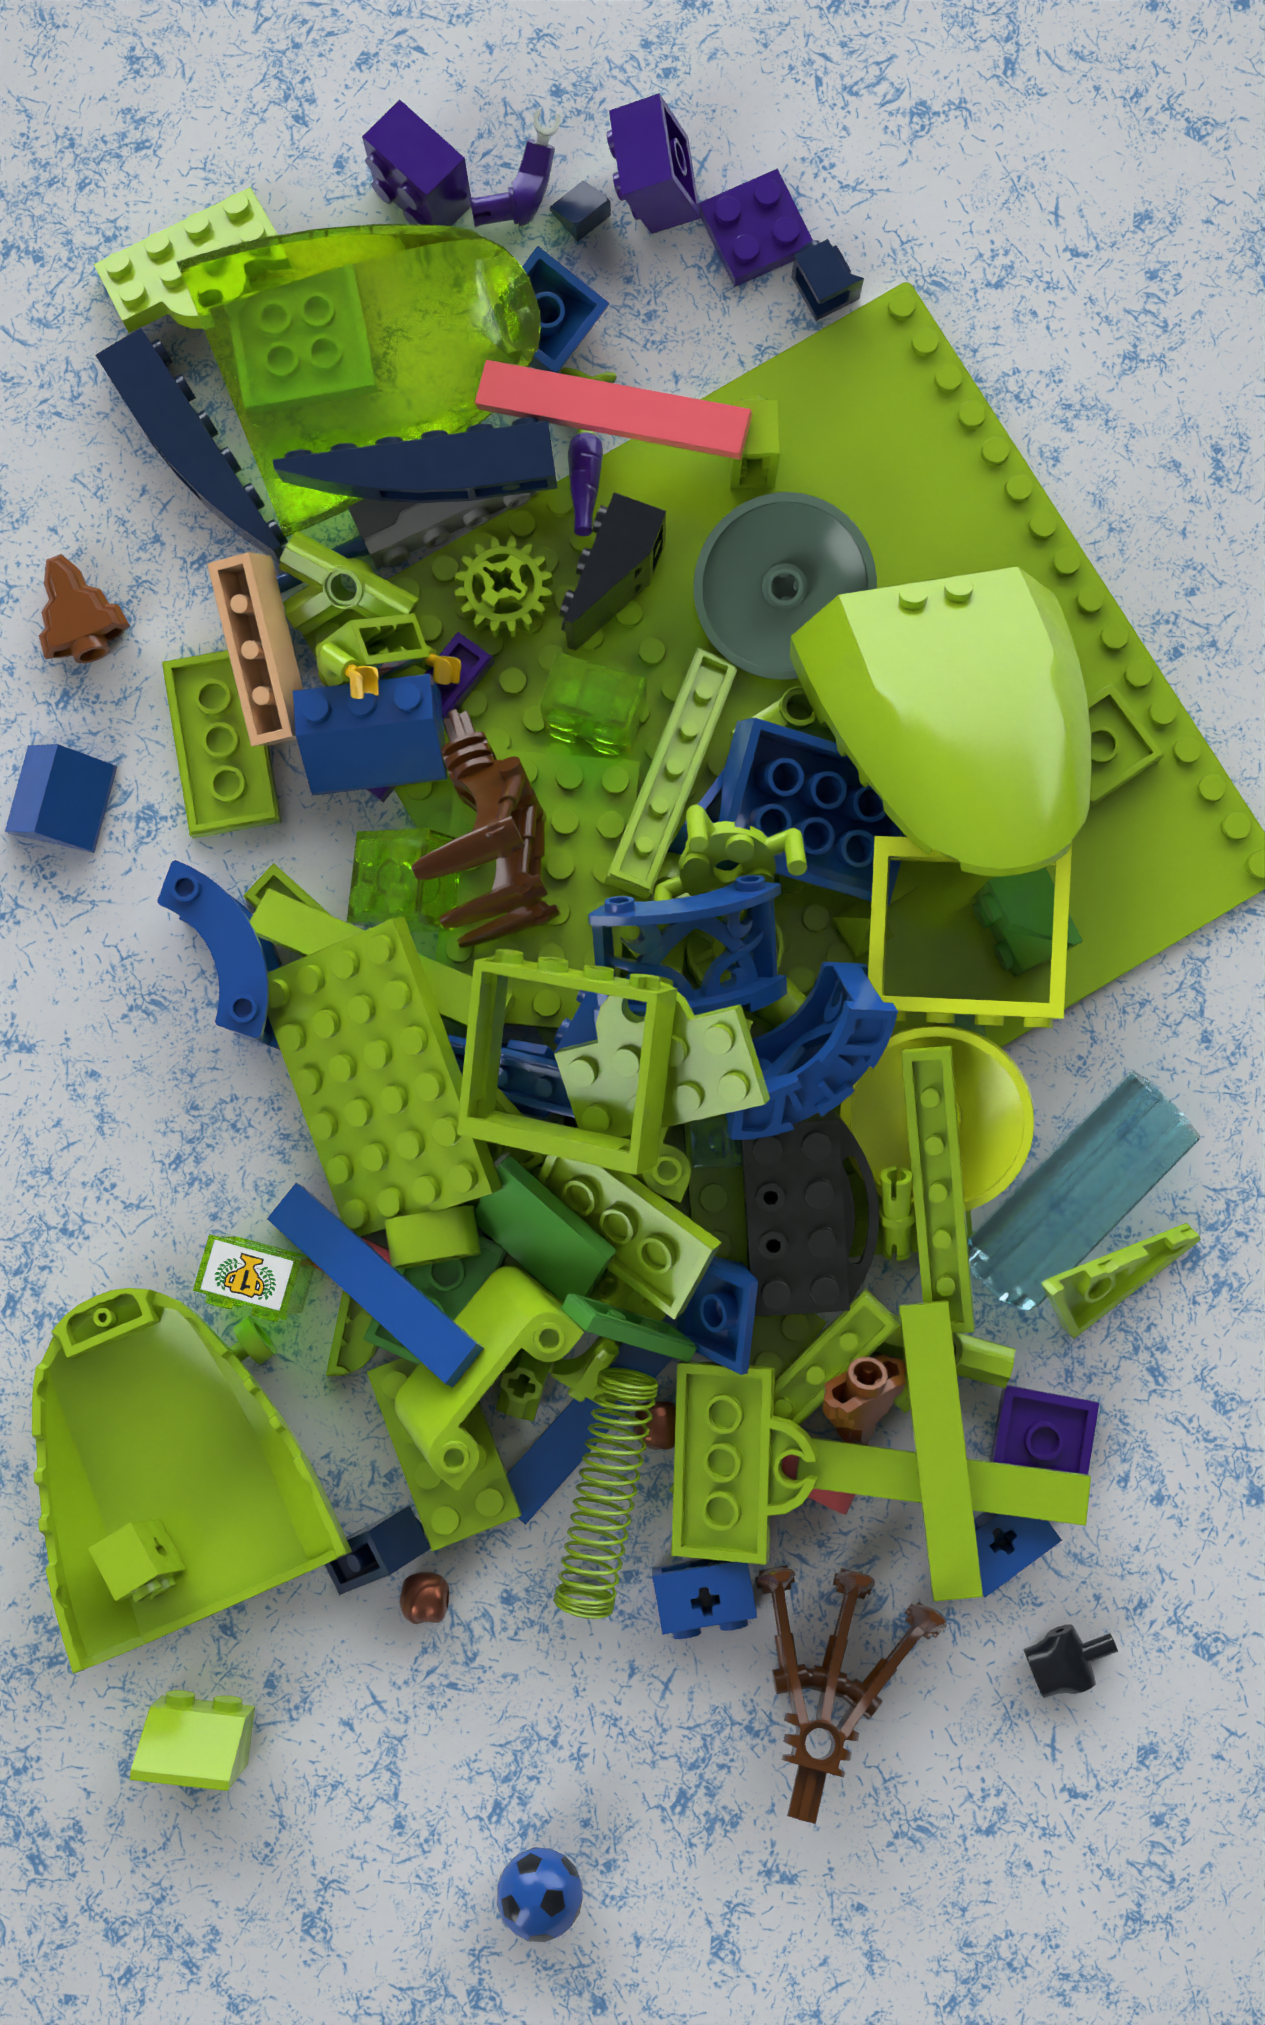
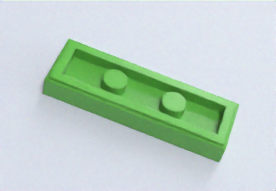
M568 1293L561 1307L581 1328L592 1334L686 1362H690L697 1349L689 1338L670 1323L575 1293Z

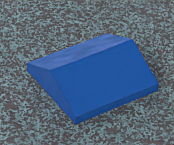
M714 1256L685 1311L679 1316L678 1330L695 1344V1347H697L696 1353L740 1375L747 1374L749 1369L758 1280L742 1262Z

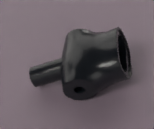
M1071 1624L1062 1625L1050 1630L1042 1641L1023 1649L1043 1698L1062 1693L1078 1694L1091 1689L1096 1685L1091 1662L1118 1652L1111 1633L1083 1643Z

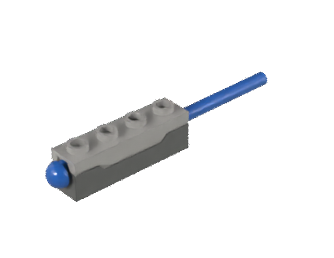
M537 492L473 501L437 503L363 499L347 507L360 535L331 550L347 559L370 554L376 568L384 565L386 567L397 566L409 558V553L424 546L427 548L439 546L450 538L451 533L461 528L473 529L479 527L490 519L491 514L506 507L508 510L519 508L531 499V495ZM286 572L276 576L280 593L304 583Z

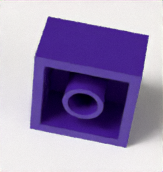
M660 93L609 110L612 130L607 131L606 136L613 158L616 159L618 172L613 173V183L618 198L621 201L626 200L634 219L641 220L651 234L701 219L688 135Z
M400 99L362 136L367 155L365 162L371 170L373 178L371 185L374 191L385 203L391 204L394 202L401 208L405 219L416 231L421 233L425 230L437 241L471 207V192L465 157Z

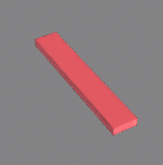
M486 360L475 399V405L479 410L520 418L534 417L539 421H548V423L739 460L742 458L753 416L751 409L491 360Z

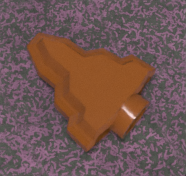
M62 554L46 560L44 586L49 601L41 612L45 629L39 635L45 659L73 656L77 663H90L105 657L110 652L108 642L122 635L130 627L121 607L118 604H109L101 589L88 586L82 572Z
M883 1354L873 1358H856L850 1363L848 1371L824 1384L823 1413L834 1427H837L836 1431L845 1442L867 1445L871 1440L878 1421L890 1411L894 1399L903 1392L906 1384L904 1361L898 1358H890Z

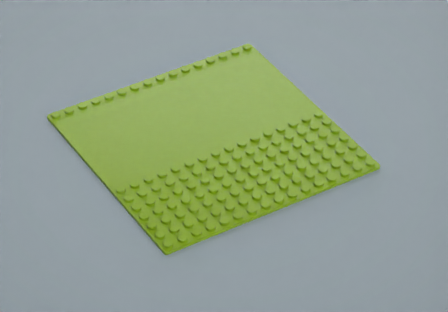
M904 282L700 399L732 405V401H740L742 398L750 395H761L768 400L778 399L780 457L775 488L730 489V458L635 439H630L603 455L599 489L593 512L592 529L600 506L608 507L615 492L665 510L666 541L650 585L578 650L575 651L567 648L566 633L561 630L564 618L560 617L559 613L566 592L568 590L575 591L580 575L576 574V568L581 553L585 547L592 549L597 533L592 532L589 536H578L574 532L575 515L569 475L557 481L558 489L544 490L534 494L523 506L501 513L387 579L390 583L419 598L414 613L426 645L435 649L438 656L455 634L460 632L494 658V665L457 710L458 713L468 711L475 731L484 732L492 748L640 761L639 796L697 647L724 657L711 643L699 621L694 600V574L699 554L707 537L714 527L736 507L756 497L778 492L803 493L815 496L834 505L856 524L866 539L875 563L877 588L1019 567L1056 595L1079 658L1087 699L1109 683H1112L1165 754L1158 762L1089 809L1084 828L1080 829L1072 841L1069 914L1083 941L1067 951L1064 1010L1265 889L1264 830L910 283ZM492 537H497L500 546H507L510 537H515L517 549L522 550L528 543L532 544L534 550L532 559L543 555L547 566L542 572L546 571L552 574L553 584L545 588L552 591L553 600L549 603L541 602L546 609V617L543 619L533 615L531 617L533 630L529 631L522 624L516 626V637L513 638L510 636L508 628H501L497 638L492 636L491 627L488 624L481 631L476 630L474 626L475 616L465 619L461 611L465 603L457 602L454 591L462 588L456 584L455 572H467L463 567L462 557L468 556L475 559L477 554L474 545L479 543L485 550L491 548ZM527 572L523 584L533 593L534 580L531 574ZM475 582L474 595L477 601L481 603V596L485 590L480 588L478 582ZM510 582L505 587L498 584L495 585L497 592H500L502 588L512 589ZM349 608L307 635L303 634V637L317 659L316 646L350 620L367 619V617ZM515 611L505 612V613H502V614H508V613H512V612H515ZM414 665L388 679L423 675L427 670ZM738 667L671 843L686 821L687 809L692 805H698L725 768L732 742L730 733L735 729L737 721L752 718L781 699L788 689L800 686L799 678L770 679L754 675ZM566 683L640 704L635 721L632 722L634 724L626 749L607 744L611 737V729L603 720L589 722L584 729V736L552 727ZM563 701V703H564L566 706L570 707V708H579V707H581V706L574 705V704H571V703H568V702H564V701ZM799 703L787 705L788 714L796 720L809 718V713L803 705ZM444 727L445 744L450 741ZM448 770L447 780L397 785L394 789L431 852L448 843L454 785ZM901 861L900 869L909 873L920 885L917 889L888 907L887 925L894 936L886 941L883 996L1049 1003L1051 960L1014 977L1010 969L1004 970L995 956L993 946L997 942L990 928L983 929L974 914L972 905L976 901L973 896L988 880L997 876H981L961 871L960 863ZM1048 865L1046 869L1055 885L1056 866ZM775 874V883H781V894L774 898L775 921L781 929L784 944L781 965L777 975H786V979L790 978L797 989L807 998L816 982L823 962L863 963L868 967L869 951L854 958L832 921L834 916L864 900ZM623 943L622 958L631 959L628 956V947ZM684 953L682 975L688 980L693 990L700 989L688 972ZM621 969L620 978L626 979L629 971ZM742 1007L745 1018L753 1021L749 1031L752 1039L773 1030L757 1011L749 1012L745 1010V1007ZM907 1012L906 1021H895L892 1034L913 1026L946 1024L977 1032L1002 1048L1034 1027H1023L1024 1018L1004 1017V1026L974 1025L975 1015L955 1014V1024L929 1023L926 1022V1013ZM536 1028L546 1046L555 1053L558 1045L554 1043V1038L558 1030ZM683 1123L669 1126L663 1143L675 1147L685 1154ZM688 1186L679 1205L664 1199L690 1218Z

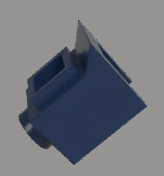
M828 239L822 242L818 240L811 241L804 245L794 256L791 278L816 321L860 299L864 278L851 274V270L837 245L832 247Z

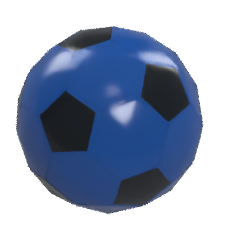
M534 1847L517 1854L502 1871L497 1886V1907L504 1924L515 1935L530 1942H547L563 1935L571 1928L580 1914L583 1900V1884L576 1866L565 1855L551 1848Z

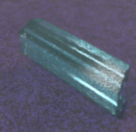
M1131 1070L968 1237L970 1272L978 1280H981L998 1300L1027 1311L1038 1307L1047 1298L1041 1283L1050 1277L1077 1267L1200 1140L1199 1133L1183 1112L1151 1081Z

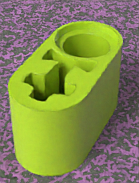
M474 1206L451 1207L437 1212L428 1211L385 1220L390 1262L395 1269L462 1259L481 1254Z

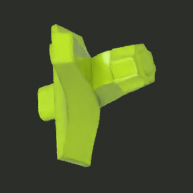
M599 1336L592 1346L579 1357L556 1360L550 1376L570 1387L568 1395L575 1400L583 1402L587 1397L594 1401L595 1395L608 1394L602 1391L596 1384L599 1376L598 1373L602 1369L609 1368L610 1364L616 1360L620 1353L619 1346L615 1344L616 1340ZM600 1398V1400L612 1404H615L616 1401L613 1399Z

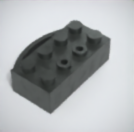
M829 1111L823 1116H820L818 1112L803 1121L792 1124L794 1129L770 1137L741 1140L748 1270L758 1280L754 1317L850 1311V1303L863 1284L871 1266L879 1230L877 1190L864 1152L853 1133L835 1111ZM849 1156L857 1160L863 1176L868 1201L866 1243L860 1261L857 1263H852L848 1260L855 1228L853 1193L843 1166L844 1159Z

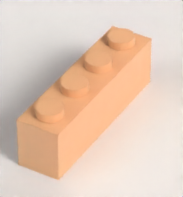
M246 552L207 563L251 746H270L297 740L293 691L303 690L272 556Z

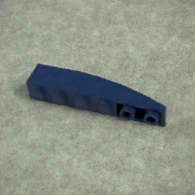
M140 327L97 353L95 356L147 438L176 476L212 513L244 540L264 554L272 556V559L280 564L279 560L284 551L282 546L287 544L288 540L274 519L266 523L258 511L265 504L251 482L242 486L235 475L242 469L228 446L221 450L217 447L212 439L219 434L205 410L198 414L194 411L189 402L196 399L184 377L180 374L173 378L167 366L172 364L173 361L160 340L156 339L150 342Z
M534 417L520 418L514 420L512 426L494 428L491 424H476L468 427L466 432L449 435L447 431L433 430L423 433L421 439L403 441L400 437H384L378 439L375 442L376 445L358 447L353 443H341L332 446L329 452L312 454L310 450L304 449L287 452L285 458L273 459L274 469L282 482L330 494L377 501L412 503L461 502L558 489L548 421L539 422Z

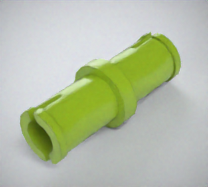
M897 1166L886 1168L881 1173L882 1203L879 1205V1222L883 1225L882 1254L885 1258L892 1260L893 1246L896 1245V1261H902L912 1255L911 1225L916 1221L915 1206L911 1203L912 1173L910 1170L902 1167L901 1181H897Z

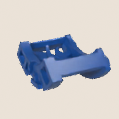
M177 860L172 861L157 902L162 907L180 916L179 920L191 925L203 938L211 952L219 981L216 1025L234 1032L237 1036L280 1050L267 1015L269 1006L268 972L280 968L282 965L274 944L257 936L250 923L253 915L243 904L203 873Z
M745 875L737 877L734 883L726 887L684 898L634 902V898L629 896L607 898L604 901V905L588 914L589 925H592L595 965L613 968L614 977H616V966L629 971L626 979H630V974H648L671 979L673 987L678 988L677 991L686 998L694 1015L739 1004L749 1012L768 1006L787 994L786 975H777L774 898L781 894V883L765 882V878L760 875ZM747 909V916L740 922L741 912ZM722 915H723V921H722V922H721L720 920H718L717 918H715V917H717V916H722ZM658 924H668L661 931L656 926ZM613 926L639 927L640 935L637 939L626 940L620 937L629 949L640 954L636 960L614 956ZM697 928L719 940L726 947L727 951L718 956L709 966L704 975L701 988L693 990L683 975L673 968L660 963L679 941ZM727 969L731 972V979L720 983V976ZM597 993L598 1007L594 1009L595 1028L600 1006L609 995ZM628 999L630 1010L637 1016L645 1017L647 1002Z
M823 962L816 982L800 1008L775 1029L752 1039L770 1100L765 1105L725 1114L728 1120L727 1132L731 1140L770 1137L793 1130L792 1124L803 1121L818 1112L820 1116L825 1115L855 1091L853 1085L862 1077L869 1066L872 1068L876 1066L893 1032L898 1010L893 1003H884L868 979V967L866 964Z

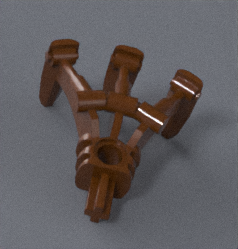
M457 709L448 712L450 718L443 720L450 742L441 748V753L450 779L460 799L477 813L476 821L470 833L458 837L419 858L411 866V869L417 880H431L464 871L496 859V874L492 890L439 916L444 929L458 928L507 912L506 915L458 938L459 947L467 948L536 926L546 925L552 919L561 915L556 904L549 906L541 900V898L548 895V891L541 880V858L545 856V823L547 815L531 786L518 757H508L504 760H497L485 733L475 731L468 711L458 713Z
M785 1565L759 1570V1575L755 1577L757 1589H761L763 1594H772L778 1634L774 1638L779 1664L778 1669H772L773 1682L776 1694L789 1693L792 1713H785L784 1721L796 1726L795 1734L784 1735L783 1742L792 1746L791 1754H783L781 1759L798 1765L787 1816L816 1824L827 1773L844 1778L845 1772L839 1769L840 1760H851L852 1752L843 1748L844 1742L846 1740L858 1741L859 1733L853 1730L862 1715L869 1720L877 1711L883 1701L877 1695L895 1674L896 1668L922 1636L927 1640L932 1636L936 1638L941 1632L945 1631L947 1622L933 1608L924 1606L920 1602L916 1605L911 1603L905 1611L907 1615L905 1622L911 1628L887 1658L879 1660L862 1683L857 1678L851 1681L847 1678V1673L840 1672L848 1643L847 1636L857 1598L865 1599L866 1594L870 1595L872 1588L875 1587V1580L869 1575L841 1568L839 1573H835L833 1585H836V1592L844 1594L834 1635L829 1636L822 1666L814 1664L813 1668H806L805 1664L798 1665L794 1636L790 1631L785 1591L791 1590V1583H795L794 1576L796 1574ZM804 1689L821 1692L816 1720L808 1719L802 1693ZM835 1696L843 1698L851 1705L837 1727L830 1723ZM816 1728L825 1730L831 1740L829 1752L821 1758H813L807 1752L805 1745L807 1735Z

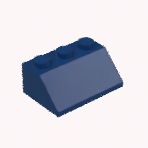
M430 674L378 680L379 695L364 693L363 699L351 697L350 684L293 691L296 738L309 788L313 796L448 779L447 767L441 753V748L445 745L441 691Z

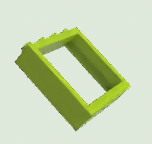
M496 949L495 956L475 959L457 1135L634 1175L656 1166L678 988L660 985L661 978L654 975L630 974V979L614 977V969L605 966L586 965L583 971L568 968L569 961L561 958L539 957L538 963L523 960V952L510 949ZM509 977L647 1002L631 1140L495 1110Z

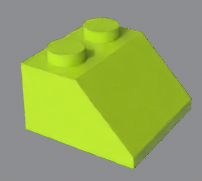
M171 1690L166 1692V1696L161 1695L149 1708L131 1767L129 1780L229 1791L248 1765L255 1706L242 1704V1698L236 1696L221 1695L214 1697L213 1701L195 1699V1693L190 1691Z

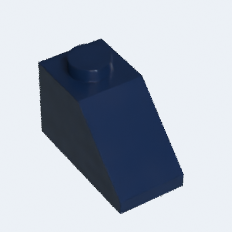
M409 1505L347 1536L346 1539L352 1552L326 1564L325 1567L339 1595L391 1575L430 1550L431 1547L424 1535V1528L421 1522L415 1517Z

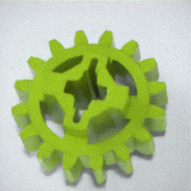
M492 537L491 548L485 550L479 543L474 545L477 557L472 559L471 557L463 556L461 560L467 572H455L454 576L456 584L462 587L454 592L457 602L465 603L461 608L463 617L467 619L475 616L474 626L478 631H481L487 624L490 625L492 636L496 638L500 634L501 628H508L512 638L516 637V626L522 624L527 630H533L531 617L535 615L544 619L546 617V609L541 602L549 603L553 600L552 591L545 588L553 584L551 572H542L547 566L545 557L542 555L532 559L534 554L533 545L528 543L522 550L517 549L515 537H510L507 546H500L497 537ZM527 572L531 574L534 580L533 593L523 584ZM475 582H478L480 588L485 590L481 596V603L477 601L474 595ZM509 582L512 584L511 590L502 588L500 592L496 591L495 585L497 584L505 587ZM515 611V612L508 613V614H502V613H505V612Z

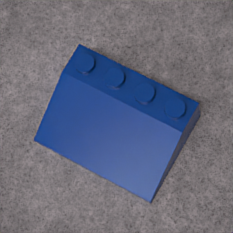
M755 717L737 721L725 765L719 822H735V827L750 830V826L763 832L767 838L790 828L798 829L803 837L807 862L806 872L798 876L790 874L787 868L786 855L783 852L774 856L776 864L775 874L872 902L875 836L907 837L884 812L882 799L871 786L864 787L860 783L858 769L848 755L842 757L839 754L835 742ZM890 860L888 906L890 905L901 861Z

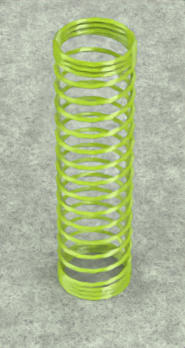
M605 1368L600 1370L596 1384L602 1391L608 1394H597L593 1399L598 1404L612 1409L625 1411L643 1410L648 1414V1417L645 1420H639L629 1414L610 1409L599 1408L591 1411L592 1417L609 1424L594 1423L590 1424L587 1428L592 1434L602 1438H590L584 1443L589 1449L599 1453H586L582 1455V1460L593 1467L582 1468L578 1473L583 1479L590 1482L579 1483L575 1488L580 1494L587 1497H578L572 1502L582 1511L574 1512L570 1515V1519L579 1526L570 1527L567 1530V1534L576 1541H570L564 1545L565 1550L571 1555L563 1557L561 1563L569 1570H564L558 1574L559 1579L563 1583L556 1587L553 1599L556 1606L565 1613L585 1619H602L613 1614L617 1595L614 1586L620 1580L617 1571L622 1569L623 1562L620 1557L625 1554L626 1550L622 1542L627 1540L629 1536L625 1527L630 1525L632 1521L628 1513L634 1509L635 1504L631 1498L637 1495L638 1491L634 1483L640 1480L641 1476L636 1468L643 1465L644 1461L639 1453L646 1450L647 1446L642 1438L649 1435L650 1430L646 1423L652 1420L653 1415L648 1409L655 1405L656 1400L654 1398L657 1396L659 1383L653 1377L625 1368ZM600 1398L618 1400L633 1406L616 1405L602 1401ZM651 1399V1402L648 1405H642L636 1401H633ZM596 1413L617 1415L631 1421L613 1420L599 1416ZM614 1425H640L645 1429V1432L642 1435H637L627 1429ZM592 1428L615 1430L629 1436L609 1435ZM613 1440H638L641 1442L642 1447L639 1450H634L625 1444ZM590 1443L609 1444L627 1451L606 1450L593 1446ZM635 1455L638 1457L639 1462L636 1465H632L614 1456ZM587 1458L608 1459L625 1466L603 1465L590 1461ZM633 1470L636 1473V1477L633 1480H629L625 1476L612 1471ZM584 1472L607 1474L622 1481L600 1480L587 1476ZM630 1485L633 1488V1492L627 1495L611 1486ZM580 1487L602 1488L620 1496L597 1495L582 1490ZM628 1500L630 1506L627 1510H624L622 1507L609 1501ZM590 1501L600 1503L618 1511L594 1510L584 1507L577 1502ZM625 1515L627 1521L622 1525L608 1516ZM574 1517H595L616 1526L591 1525L581 1522ZM574 1530L594 1532L614 1541L588 1540L578 1537L571 1532ZM623 1530L624 1536L619 1540L606 1531ZM619 1544L621 1551L619 1554H616L604 1546ZM569 1546H589L602 1550L611 1556L586 1555L570 1549ZM617 1559L618 1566L613 1569L602 1561ZM566 1560L592 1562L609 1571L579 1569L567 1564ZM614 1574L615 1581L611 1584L600 1576ZM563 1575H583L594 1578L606 1585L597 1586L585 1582H570L564 1579ZM566 1595H580L598 1601L578 1600Z

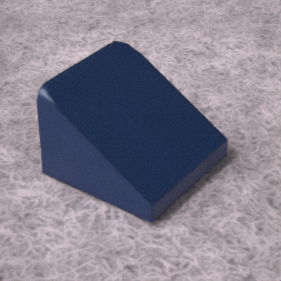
M585 181L580 182L549 207L552 214L577 242L611 216V201L605 194Z

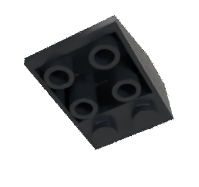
M615 492L608 507L600 506L592 532L597 533L592 549L586 547L583 549L576 568V574L580 575L575 591L568 590L560 608L559 616L564 618L561 630L566 633L567 648L575 651L578 650L650 585L665 546V510Z

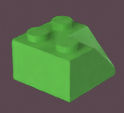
M1046 867L1018 875L994 877L988 880L973 896L976 903L972 907L979 924L983 929L989 927L997 942L993 946V950L999 964L1004 970L1010 969L1014 977L1051 960L1055 885ZM1070 914L1068 919L1067 951L1083 941Z

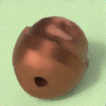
M651 1401L642 1403V1405H648ZM655 1401V1405L648 1409L653 1415L652 1420L646 1423L650 1430L649 1435L642 1439L647 1448L654 1450L672 1449L675 1447L676 1405L670 1401ZM643 1410L635 1411L636 1418L639 1420L647 1419L648 1414ZM638 1425L634 1426L633 1432L637 1435H642L645 1429Z
M419 1572L408 1576L403 1581L399 1600L403 1616L413 1624L423 1622L439 1623L443 1621L449 1603V1586L443 1576L432 1572Z

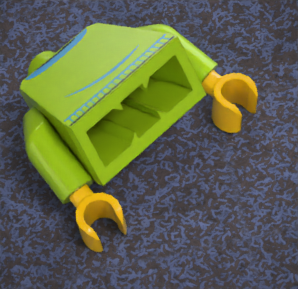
M415 613L350 620L316 646L318 674L321 682L326 687L350 684L352 698L363 699L364 693L379 695L378 680L388 679L414 665L424 670H430L434 667L433 680L437 684L449 685L450 683H460V659L450 656H438L435 649L426 645Z

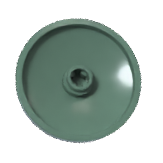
M778 492L756 497L728 513L707 537L699 554L694 574L696 611L702 628L714 647L737 667L757 676L780 680L798 678L789 655L792 634L837 595L877 589V576L873 555L866 539L856 524L845 513L827 501L815 496L794 492Z

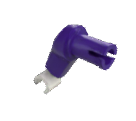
M542 107L536 110L533 121L535 131L537 132L536 139L527 140L518 173L512 182V187H508L509 192L476 198L470 197L475 228L481 225L513 220L514 224H519V227L533 220L543 200L550 179L555 147L548 144L550 136H553L559 129L560 116L558 112L556 113L554 126L550 129H544L538 123Z

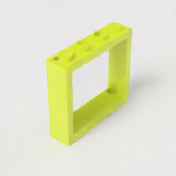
M875 836L868 979L884 1003L894 1004L898 1010L896 1021H906L907 1012L926 1013V1022L949 1024H955V1014L975 1015L974 1025L1004 1026V1017L1024 1018L1023 1027L1053 1028V1019H1064L1072 842L1068 853L1053 864H1050L1056 866L1049 1003L883 996L890 860L960 862L934 849L928 855L908 837Z

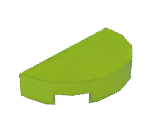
M344 1290L342 1291L326 1376H344L363 1368L375 1356L379 1348L363 1340L373 1317Z

